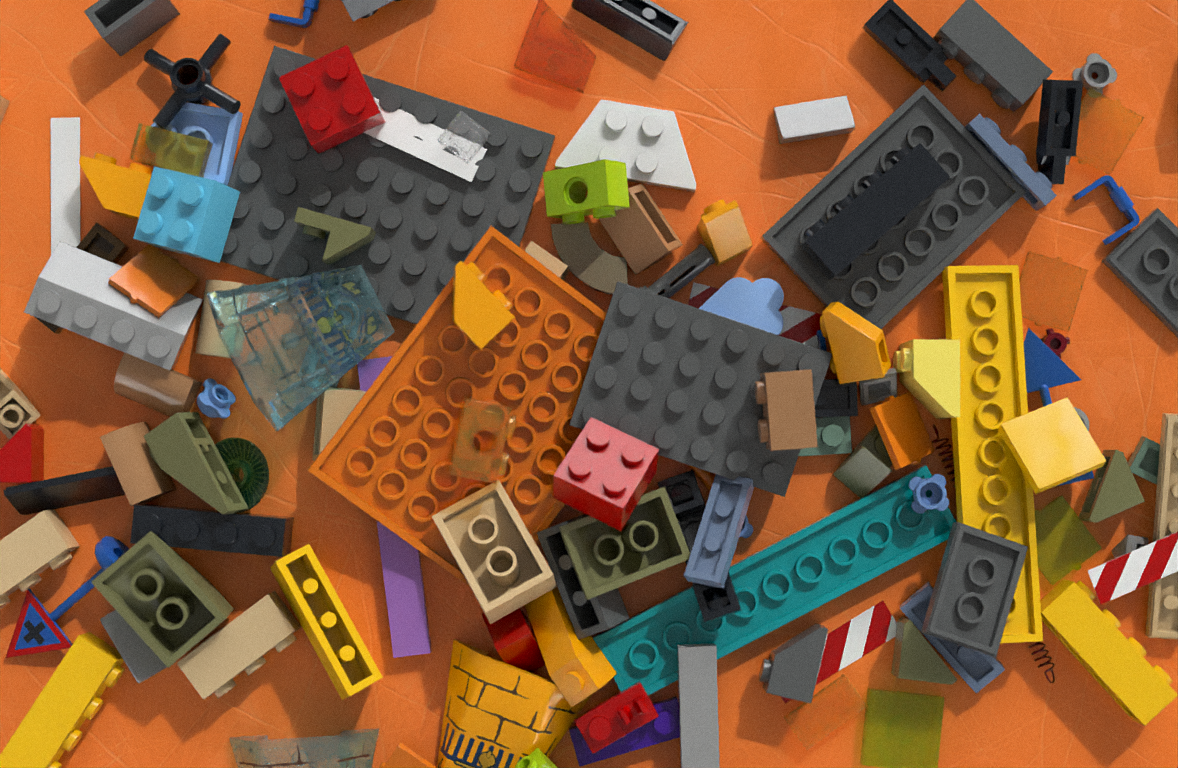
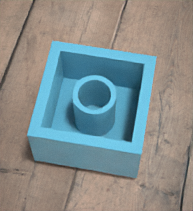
M154 166L133 239L161 249L220 263L240 191L216 180Z

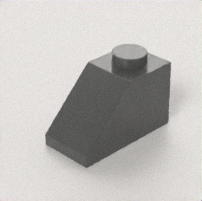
M814 624L772 650L769 660L763 659L759 681L764 682L763 689L766 693L807 703L812 702L828 628L820 624Z

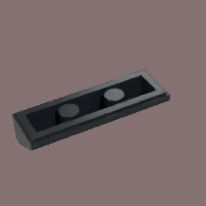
M573 0L571 4L575 10L663 61L667 59L688 24L685 20L650 0Z
M112 466L7 487L4 490V495L18 513L28 515L44 510H53L123 496L125 492Z

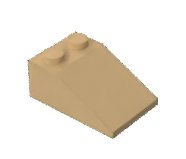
M499 480L432 516L490 624L557 587L551 569Z

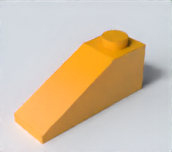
M557 587L525 605L549 676L571 707L597 691L617 675L591 635L578 640Z

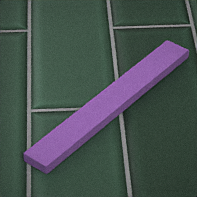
M392 356L357 361L360 390H368ZM377 521L393 658L431 653L432 648L420 552Z

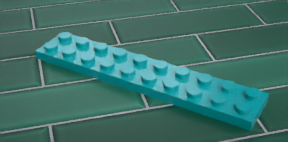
M927 465L921 466L731 565L729 573L742 611L705 623L693 587L690 586L594 636L595 643L617 673L613 678L620 692L640 681L647 694L650 695L677 681V645L715 643L717 659L948 540L953 522H956L949 507L944 511L928 509L923 514L916 513L911 507L914 498L913 491L908 486L909 481L916 476L922 479L931 478L932 475ZM927 490L925 495L931 497L932 492Z

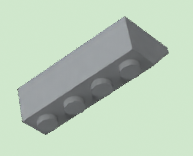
M59 241L36 281L24 313L171 371L174 369L203 299L186 293L158 318L138 303H131L129 297L108 284L109 278L123 266Z

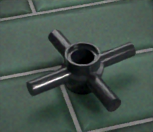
M218 34L198 61L193 58H183L175 63L153 49H149L146 52L144 61L168 75L172 81V88L175 91L152 120L157 126L165 130L186 102L203 104L209 100L231 114L238 112L241 106L240 101L215 87L210 70L231 44L227 37ZM197 78L194 83L187 85L189 81Z

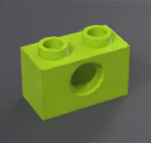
M603 159L543 172L547 217L561 218L562 224L585 222L584 216L593 215L595 219L611 218L616 216L615 210L630 208L626 163Z

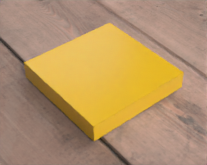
M1068 397L1005 422L998 429L1035 494L1098 469L1106 462Z

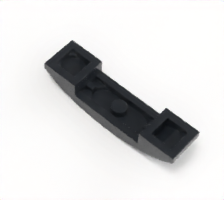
M693 470L657 482L659 489L662 487L666 489L690 554L706 507ZM729 572L723 589L692 582V587L705 623L742 611Z

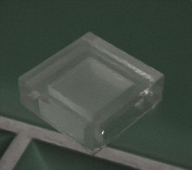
M460 110L438 138V142L469 164L491 134Z

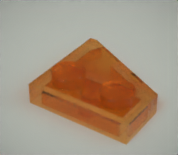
M538 0L514 67L515 69L584 93L596 61V55L545 1Z

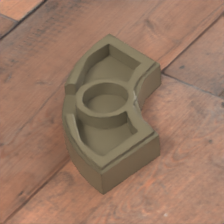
M588 222L579 224H551L552 237L559 257L568 266L569 271L581 282L594 290L613 295L617 281L628 285L627 261L624 257L612 256L599 248L591 237Z

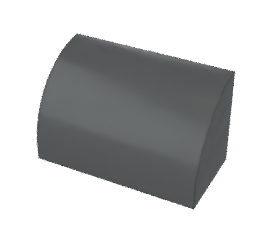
M99 0L84 11L101 37L120 56H123L180 14L170 0Z

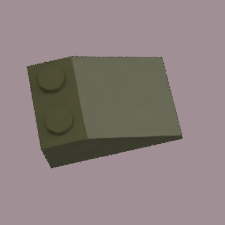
M665 487L642 495L621 531L591 516L558 527L586 600L689 560L690 551Z
M152 531L91 582L168 668L221 624L234 609L208 579Z

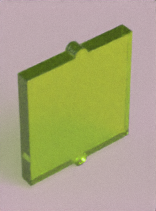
M1059 496L1040 511L1034 510L1038 568L1051 585L1055 584L1072 570H1080L1081 563L1102 549L1063 496Z

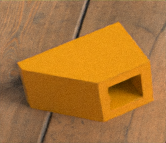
M95 153L94 158L80 155L79 164L102 206L114 214L139 220L153 169L136 163H130L129 168L116 165L117 159L100 153Z
M721 199L703 209L704 213L701 214V219L696 228L706 248L714 257L716 267L751 249L753 244L736 200L726 204L724 199Z
M459 261L453 267L452 321L479 349H482L514 318L509 312L513 305L498 289L493 294L482 283L487 277L473 262L466 266L462 261Z
M839 301L831 302L822 312L820 327L823 336L829 339L831 347L829 353H832L829 364L832 372L837 373L839 384L884 377L890 369L891 363L883 330Z

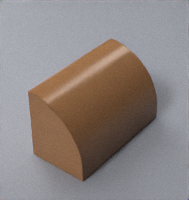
M643 183L628 188L630 208L615 210V217L599 219L635 275L656 264L683 245Z
M124 352L116 372L114 391L116 394L171 417L177 412H190L202 382L173 369L171 371Z
M147 422L135 423L100 437L130 506L146 504L176 490L171 476L160 469L149 453L150 447L144 438V435L150 432Z

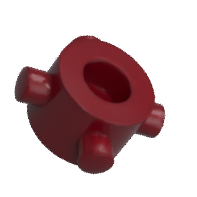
M1049 328L1046 330L1047 335L1042 338V341L1061 359L1060 354L1065 351L1067 344H1070V339L1060 333H1054L1053 328Z

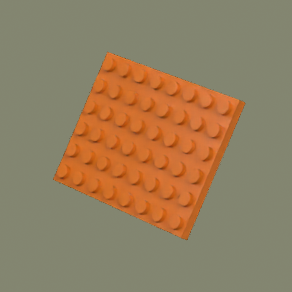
M492 226L487 229L463 263L467 266L470 262H473L487 277L482 283L493 294L498 289L512 303L513 307L509 312L514 318L482 349H479L452 321V276L308 469L314 476L467 586L469 585L432 516L499 480L534 542L537 543L539 540L537 532L547 529L565 505L553 498L554 474L582 429L570 426L569 424L606 316V312Z

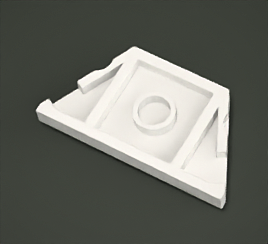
M602 99L555 163V169H561L607 159L626 163L627 181L695 192L697 185L673 111Z

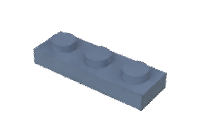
M979 113L965 126L976 140L1026 191L1022 197L1035 211L1046 206L1057 196L1051 190L1053 186L1050 180L1041 172L1037 171L1035 173L1026 163L1027 158L1017 146L1009 145L1000 136L1001 130L993 120L988 117L984 119Z
M717 474L715 475L684 573L687 581L724 588L754 490L751 478L739 476L732 480Z
M929 582L900 605L901 611L920 632L934 589ZM922 633L975 693L979 692L1005 671L1004 665L996 657Z

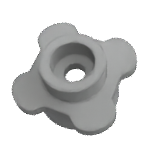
M1096 53L1090 54L1086 58V63L1081 68H1076L1072 73V80L1082 81L1083 87L1087 90V95L1091 98L1101 96L1103 88L1117 79L1116 70L1112 68L1108 61L1102 59ZM1093 72L1097 74V79L1092 78L1091 74Z

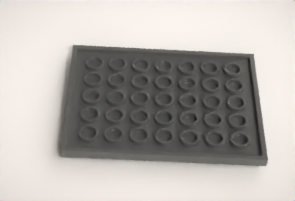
M274 46L227 185L240 191V195L220 260L221 262L289 284H296L317 276L323 291L327 292L331 297H333L335 292L332 288H339L331 284L333 281L340 283L353 280L358 283V278L362 280L360 288L366 295L357 297L358 302L352 297L340 294V300L417 324L452 278L453 267L459 261L463 262L490 226L520 247L543 178V172H545L555 135L363 74L373 97L379 99V104L383 110L387 112H394L398 109L415 116L421 123H431L487 149L483 159L475 163L479 167L472 182L365 133L318 154L310 145L278 78L316 59ZM451 147L443 149L460 158V154L456 149ZM298 207L371 227L376 232L373 241L338 261L327 265L322 259L329 235L326 234L324 240L303 234L304 227H300L294 222ZM332 272H341L337 276L328 277L323 280ZM314 281L303 285H299L298 287L305 288L309 285L314 284ZM316 286L308 289L314 292L318 291ZM342 289V293L351 295L350 293Z

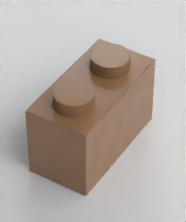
M812 370L760 373L761 381H755L757 404H763L764 419L758 420L760 443L766 442V449L770 451L818 447Z

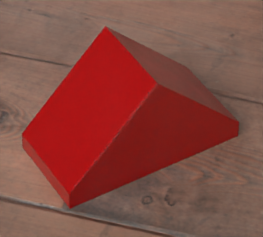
M26 423L0 449V483L37 482L44 480V429L39 424Z
M521 607L492 624L489 623L486 615L482 613L494 646L504 663L530 673L546 665L534 631Z

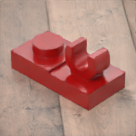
M639 681L575 717L574 721L592 754L659 717V714Z

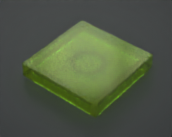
M867 688L860 763L866 766L884 768H938L944 697Z

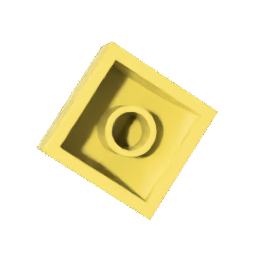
M913 339L899 344V351H895L893 357V368L899 373V382L936 419L960 417V340Z

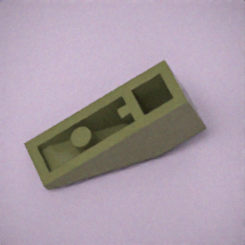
M177 412L144 435L150 447L149 453L160 469L221 514L243 513L249 509L198 412Z

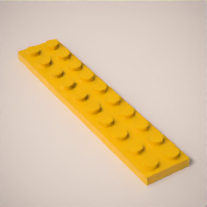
M946 266L942 271L946 340H960V417L951 418L957 522L1028 546L1000 643L1043 641L1033 488L998 430L1001 424L1028 413L1019 266Z

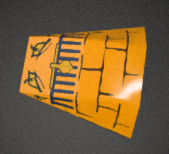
M453 639L437 768H515L523 757L529 756L537 748L549 757L592 694L571 707L553 681L487 656L489 652Z

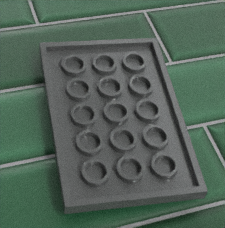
M923 84L763 234L761 239L826 308L831 302L839 301L882 329L944 270V267L949 266L1018 201L1026 191ZM921 143L950 178L835 277L829 280L801 247L808 239L804 232L819 219H822L826 224L837 215L832 208L850 194L855 199L865 191L860 184L875 171L879 170L883 175L893 167L889 160L907 145L912 150Z
M617 281L569 425L583 430L590 417L658 448V455L732 480L739 476L751 478L753 480V487L785 497L800 449L770 451L766 449V442L760 443L758 420L764 419L763 404H757L755 381H761L760 373L810 369L812 370L815 407L832 353Z

